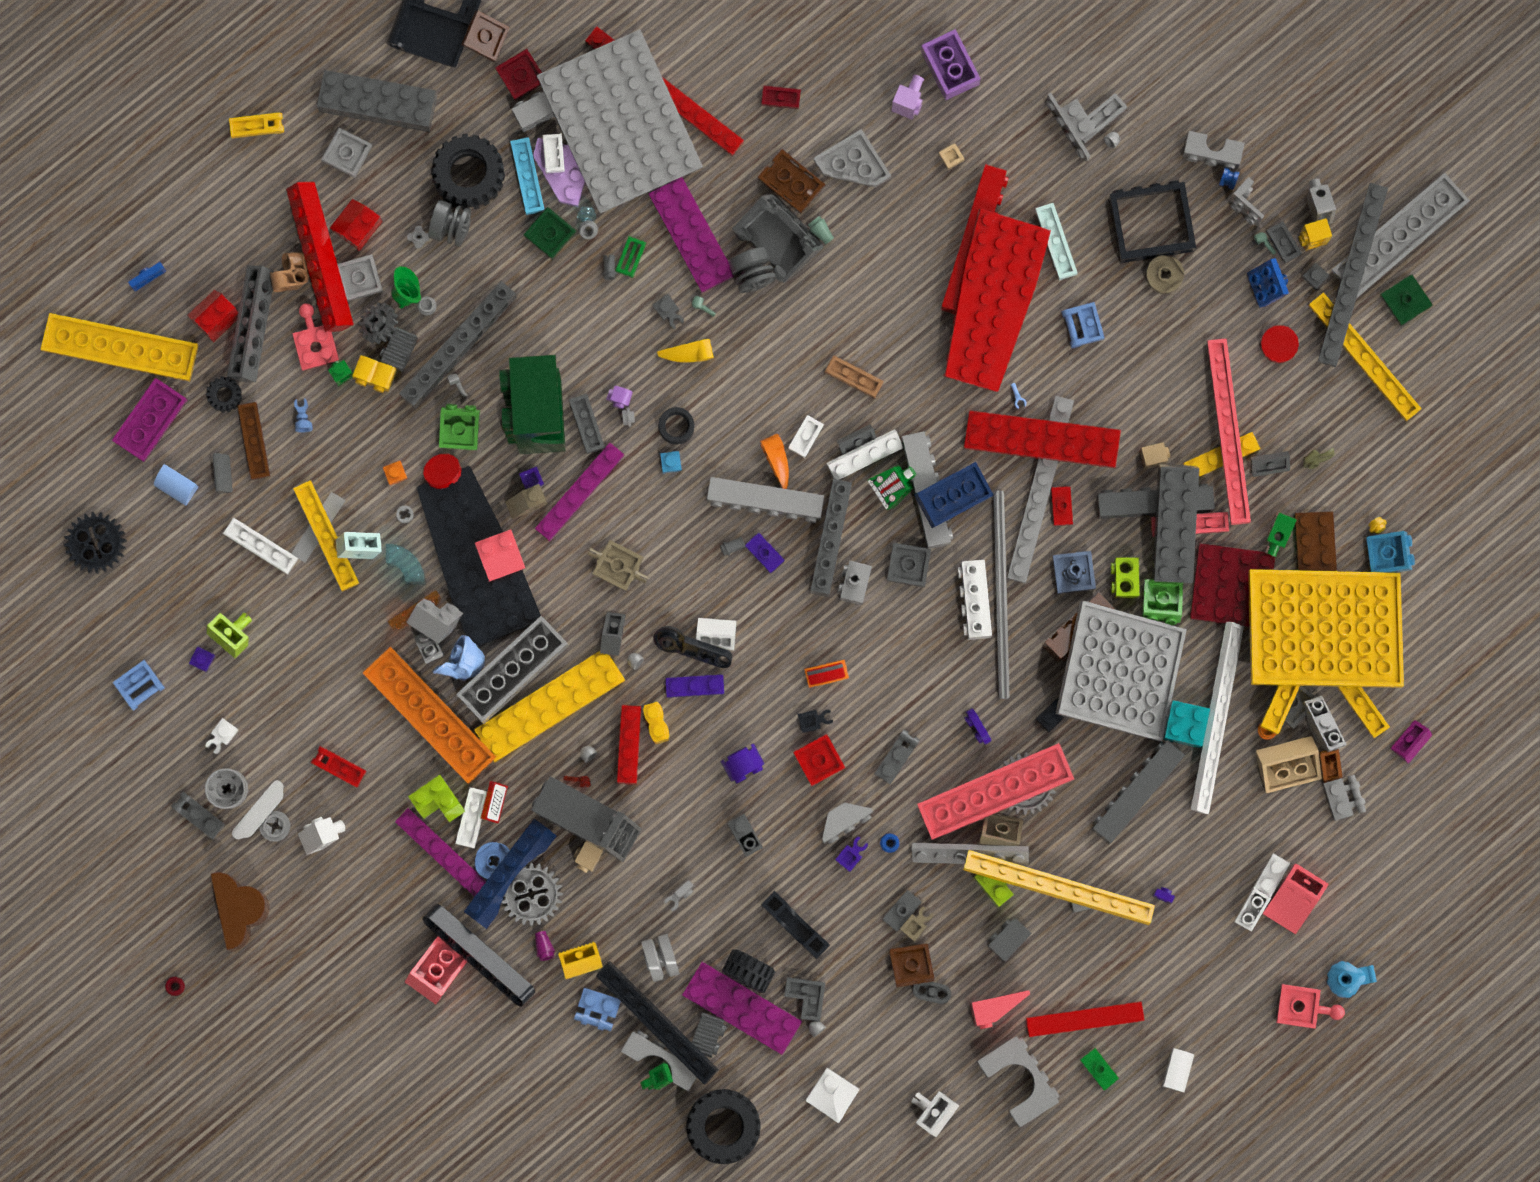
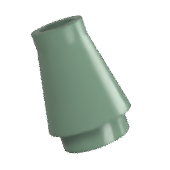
M818 216L808 224L810 231L823 241L825 245L834 238L824 218L822 219Z

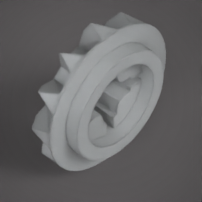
M272 811L260 825L259 829L265 839L278 842L286 838L290 832L291 824L284 813ZM278 819V825L283 829H276L273 832L272 827L268 823H275Z

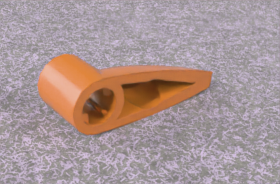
M774 434L761 440L760 445L780 487L787 489L789 479L788 461L780 436Z

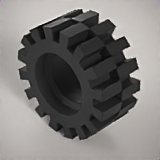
M220 376L219 379L215 378V381H211L209 383L210 386H207L206 397L209 404L216 411L219 410L222 413H225V411L231 412L232 409L235 410L236 406L241 403L240 399H242V391L239 385L230 377ZM219 389H230V399L227 401L218 400L217 392Z

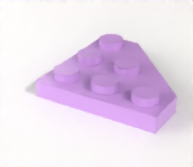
M538 138L533 158L559 202L578 207L585 181L569 146L563 144L565 172L546 174L543 139Z

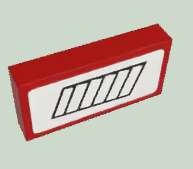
M490 781L480 819L499 824L508 786Z

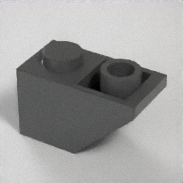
M745 814L727 823L746 857L763 848Z

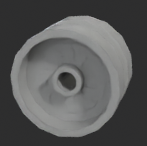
M668 934L658 936L657 942L660 949L657 950L653 940L648 939L641 942L645 953L643 954L648 971L651 973L653 982L663 980L662 967L664 966L668 976L673 977L680 974Z

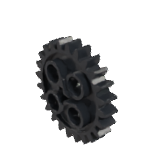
M94 512L91 513V517L85 513L84 520L77 517L79 523H71L74 527L73 530L67 529L70 536H64V538L69 543H65L64 546L69 548V550L65 553L72 555L69 561H75L74 566L76 568L81 565L80 570L82 572L88 568L89 574L92 573L93 569H95L97 574L100 573V569L106 573L108 566L114 569L113 562L120 564L117 559L118 556L124 557L121 550H127V548L122 544L126 543L127 540L121 537L126 533L119 531L122 525H116L117 520L115 518L110 521L111 516L109 514L103 518L102 512L99 513L98 517H96ZM90 527L93 529L95 539L100 541L97 543V546L102 555L101 559L98 557L96 547L91 545L94 543V540L89 531ZM99 527H106V532L103 535L97 534ZM82 533H87V540L80 542L79 536ZM107 544H111V552L104 553V546ZM88 551H93V558L90 560L85 559V554Z

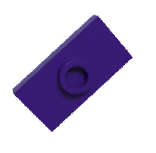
M760 533L755 535L745 545L770 574L785 561Z

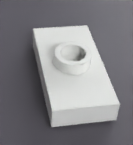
M562 134L543 135L546 174L565 172Z

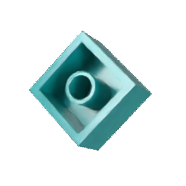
M1172 700L1163 740L1201 748L1204 742L1210 708Z

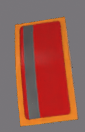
M845 659L804 669L809 688L849 678Z

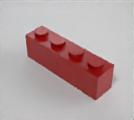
M622 705L618 784L637 785L641 706Z

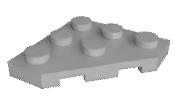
M862 129L813 158L823 176L871 187H877L891 178V174Z

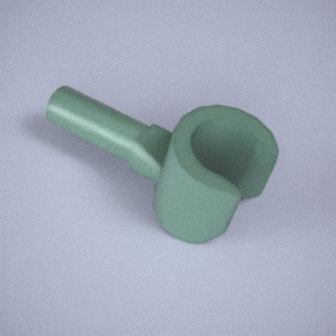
M1260 232L1254 235L1257 245L1264 243L1273 255L1276 253L1275 249L1268 242L1265 233Z
M695 296L692 306L696 309L704 310L714 317L716 313L702 305L704 299Z

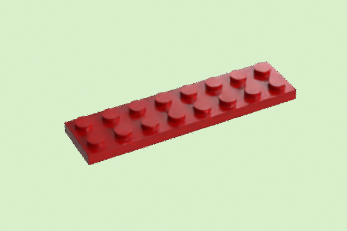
M969 411L964 449L1116 469L1121 430Z

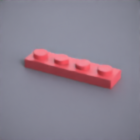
M1228 512L1197 514L1196 534L1229 532ZM1151 517L1152 537H1154L1155 517Z

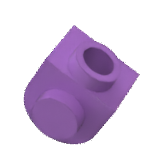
M614 386L613 390H609L606 400L613 403L614 407L624 409V407L629 406L633 392L619 386Z

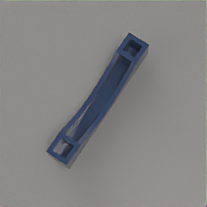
M533 819L464 910V913L487 929L498 915L503 897L514 878L531 860L544 853L557 836L536 819Z

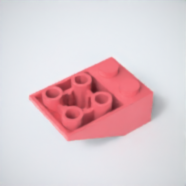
M1295 863L1275 892L1263 915L1296 935L1329 884Z

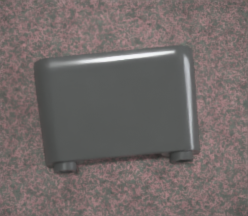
M773 194L762 196L732 228L739 240L751 241L756 248H765L769 261L775 266L773 270L776 279L780 282L783 281V283L789 281L823 249L822 243Z

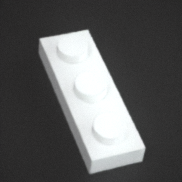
M470 787L464 808L465 812L462 816L455 844L475 849L487 791Z

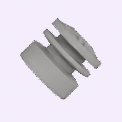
M229 768L219 769L207 778L205 794L208 801L215 807L233 809L245 801L248 794V783L239 771ZM230 784L232 792H227L225 794V789L223 788V786H228Z

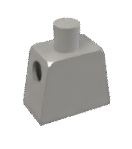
M1313 179L1309 181L1310 189L1307 195L1312 221L1316 222L1327 218L1328 224H1332L1336 207L1330 189L1326 184L1321 185L1320 179Z

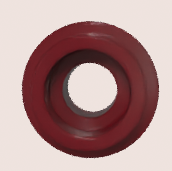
M171 977L167 980L165 989L169 995L179 996L185 989V983L179 977ZM174 983L179 985L177 990L172 989Z

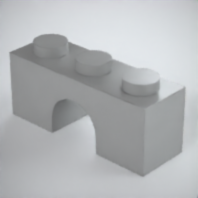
M1193 131L1188 132L1183 157L1191 162L1203 161L1209 166H1216L1217 164L1223 166V168H1229V170L1239 168L1245 143L1226 139L1222 150L1212 151L1206 144L1207 134Z

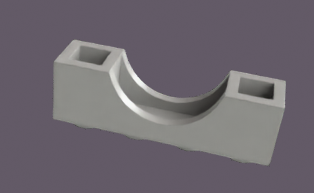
M639 1030L637 1033L632 1032L621 1052L638 1062L647 1056H659L665 1059L671 1067L673 1083L689 1092L697 1077L672 1052L665 1051V1045L656 1040L654 1043L648 1041V1035Z

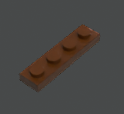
M257 402L238 405L251 480L271 477Z

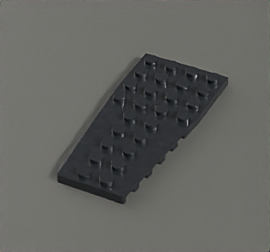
M471 467L462 468L458 481L450 484L447 488H433L428 483L418 486L417 491L454 606L463 613L460 622L466 636H469L476 646L479 647L531 626L541 614L523 570L490 582L475 542L503 533V530Z

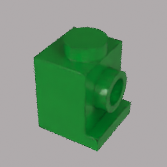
M345 360L334 362L330 365L331 368L328 369L338 387L353 378V373Z

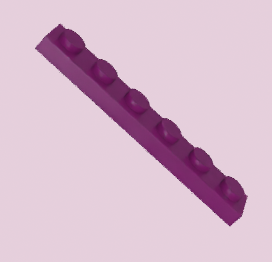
M609 443L537 525L535 530L550 542L625 455L613 444Z
M407 808L395 823L475 897L486 881Z

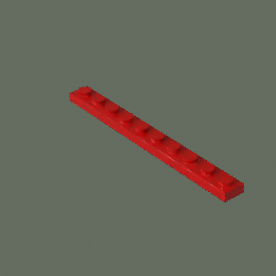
M596 26L585 40V43L595 50L615 40ZM663 78L679 115L733 156L744 143V140Z

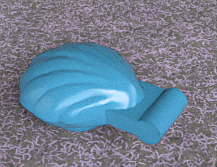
M1340 961L1334 964L1327 974V984L1331 992L1342 998H1350L1352 995H1355L1361 985L1377 982L1373 965L1356 968L1349 962Z

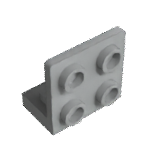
M1248 177L1233 193L1229 203L1234 211L1237 213L1241 212L1245 216V220L1249 224L1258 226L1264 215L1246 200L1253 191L1252 185L1254 183Z

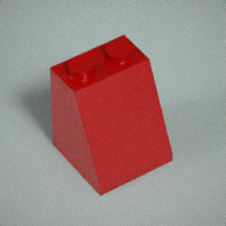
M213 290L187 317L214 343L237 321L238 311L220 292Z

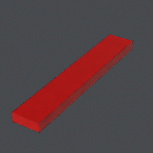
M1142 1001L1026 1018L1029 1037L1145 1021Z

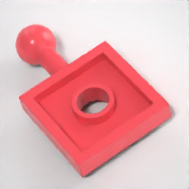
M308 303L302 304L299 308V314L305 318L307 330L292 333L302 371L338 361L339 357L332 332H325L324 326L314 327L312 319L314 314L313 306ZM318 342L321 344V350L316 353L312 352L311 345Z
M1281 984L1276 1023L1316 1029L1318 1013L1330 1015L1334 1020H1340L1344 1017L1345 1010L1341 1005H1333L1331 1008L1319 1006L1321 990ZM1301 1001L1304 1008L1301 1012L1294 1010V1002Z

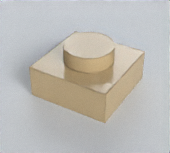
M955 143L939 152V156L948 170L965 160Z

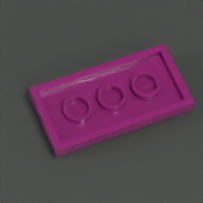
M155 378L112 441L145 462L188 401L187 398Z

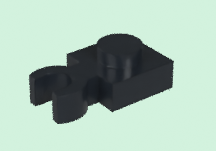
M817 710L798 714L802 733L821 729L820 723L825 725L832 724L833 720L827 721L824 718L826 714L831 713V710H824L820 715L817 714Z

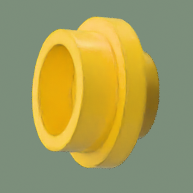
M1381 517L1375 518L1368 524L1369 531L1376 534L1383 532L1386 529V520H1383Z

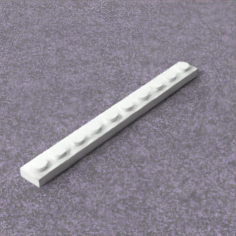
M1226 622L1210 704V714L1192 799L1191 810L1203 814H1209L1244 629V626L1233 622Z

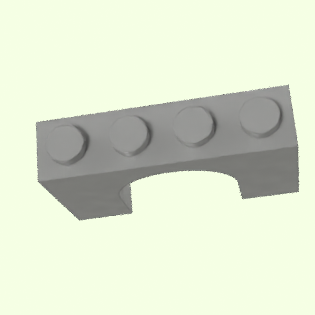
M1015 1036L976 1062L987 1078L1012 1064L1020 1065L1029 1071L1033 1079V1090L1030 1096L1008 1111L1020 1128L1059 1103L1057 1098L1060 1096L1054 1087L1050 1088L1047 1084L1049 1079L1045 1072L1038 1070L1036 1065L1039 1063L1033 1054L1029 1055L1026 1051L1028 1046L1023 1038Z

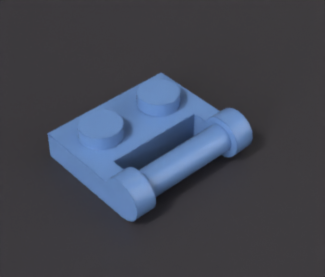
M1095 302L1061 311L1069 331L1071 348L1104 340ZM1074 314L1078 316L1084 338L1078 339L1072 318Z
M145 660L113 682L133 711L151 695L165 688ZM153 681L154 685L134 699L130 697L132 693L147 682Z

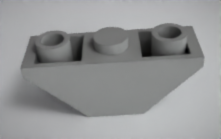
M409 625L426 664L444 656L438 643Z
M1319 696L1304 701L1308 726L1316 743L1328 752L1346 746L1347 744L1323 697Z
M844 802L828 812L822 838L823 844L826 842L829 845L839 839L838 835L842 832L847 834L855 829L854 825L858 822L863 824L870 820L873 810Z

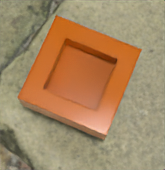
M401 461L383 467L390 486L408 479Z

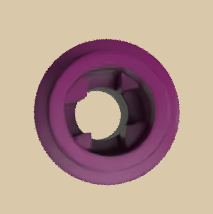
M546 931L535 933L536 956L539 957V960L547 961L554 958L555 950Z

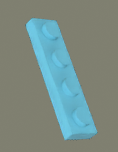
M529 137L510 141L526 215L543 212L545 209Z

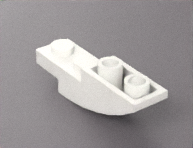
M1274 853L1272 854L1235 920L1237 924L1252 932L1289 867L1290 862Z

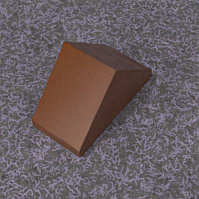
M1339 749L1330 752L1326 750L1319 752L1323 782L1327 783L1343 778Z

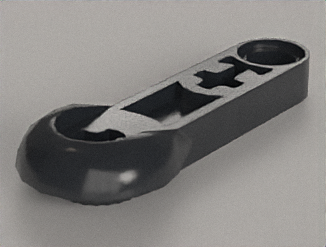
M663 626L657 629L653 635L655 645L664 652L679 653L723 669L730 667L733 655L730 651L685 636L676 627ZM724 656L728 661H722L719 657Z

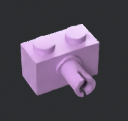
M918 75L912 76L913 78L908 88L902 85L899 86L893 100L892 112L909 119H913L914 115L919 114L923 101L920 99L921 93L919 90L924 78Z

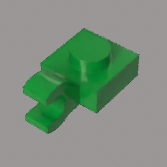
M662 1063L648 1071L650 1077L641 1081L640 1084L642 1090L646 1088L648 1090H660L672 1083L673 1079L668 1064Z

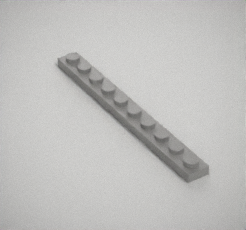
M1055 396L1049 421L1068 423L1074 400ZM1038 460L1007 579L1026 583L1058 461Z

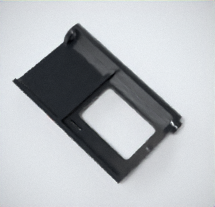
M402 0L386 44L394 49L456 68L464 48L461 44L472 17L480 6L481 0H463L458 13H452L425 4V0Z

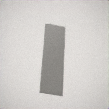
M333 492L329 494L323 503L330 522L333 521L346 501ZM309 525L291 553L303 562L307 561L318 544L311 525Z

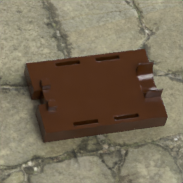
M782 149L772 160L774 163L772 167L767 166L758 176V180L801 214L822 191L825 183Z

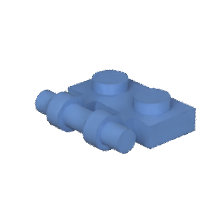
M584 988L578 1007L584 1008L585 1012L584 1014L576 1012L574 1020L580 1021L583 1025L590 1024L598 1027L597 1029L602 1031L604 1029L611 1031L613 1024L606 1021L608 1016L616 1018L621 1001L618 998ZM591 1011L602 1014L601 1019L590 1017Z

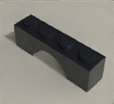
M775 890L761 904L816 960L830 947V944L809 926Z

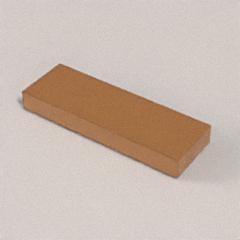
M834 355L824 372L874 399L884 383L881 379Z

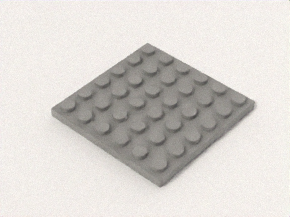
M1080 601L1056 714L1162 742L1187 629L1090 602Z

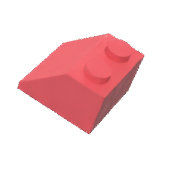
M512 530L475 542L489 582L525 569Z

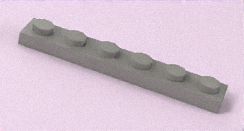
M912 843V860L917 863L965 864L967 852L970 850L1021 866H1029V846Z

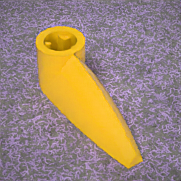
M710 339L657 351L659 357L675 362H702L714 358Z

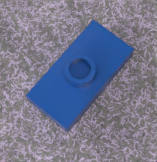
M158 262L150 268L142 269L139 275L128 283L134 291H137L164 274L166 269L161 262Z

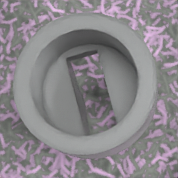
M1116 132L1108 133L1104 137L1106 145L1114 149L1120 143L1119 134Z
M632 653L627 658L628 665L634 670L644 661V658L637 653Z
M585 746L580 751V756L585 763L590 762L597 755L594 748L590 746Z
M813 1021L809 1025V1032L815 1038L826 1027L820 1021Z

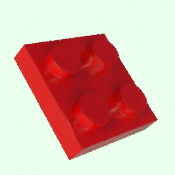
M827 734L793 752L811 787L845 769Z

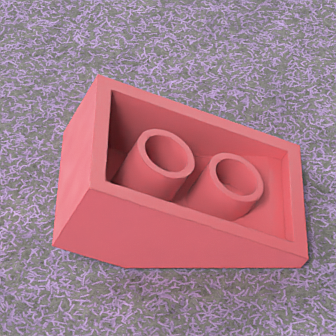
M437 937L412 969L405 983L436 1005L467 961L440 937Z
M1030 991L971 1003L970 1007L975 1027L979 1026L980 1030L993 1027L992 1023L998 1021L1029 996Z

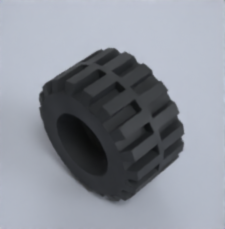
M732 949L722 969L725 975L760 993L766 992L776 972L771 966L737 949Z

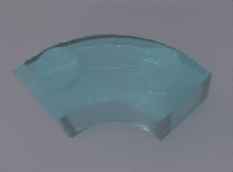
M386 544L387 565L402 571L407 585H426V576L417 558L401 546Z

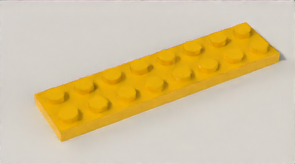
M49 313L41 351L190 382L199 345L197 343Z
M599 651L474 730L481 742L496 756L493 761L497 762L620 685L625 679L610 655L600 653Z

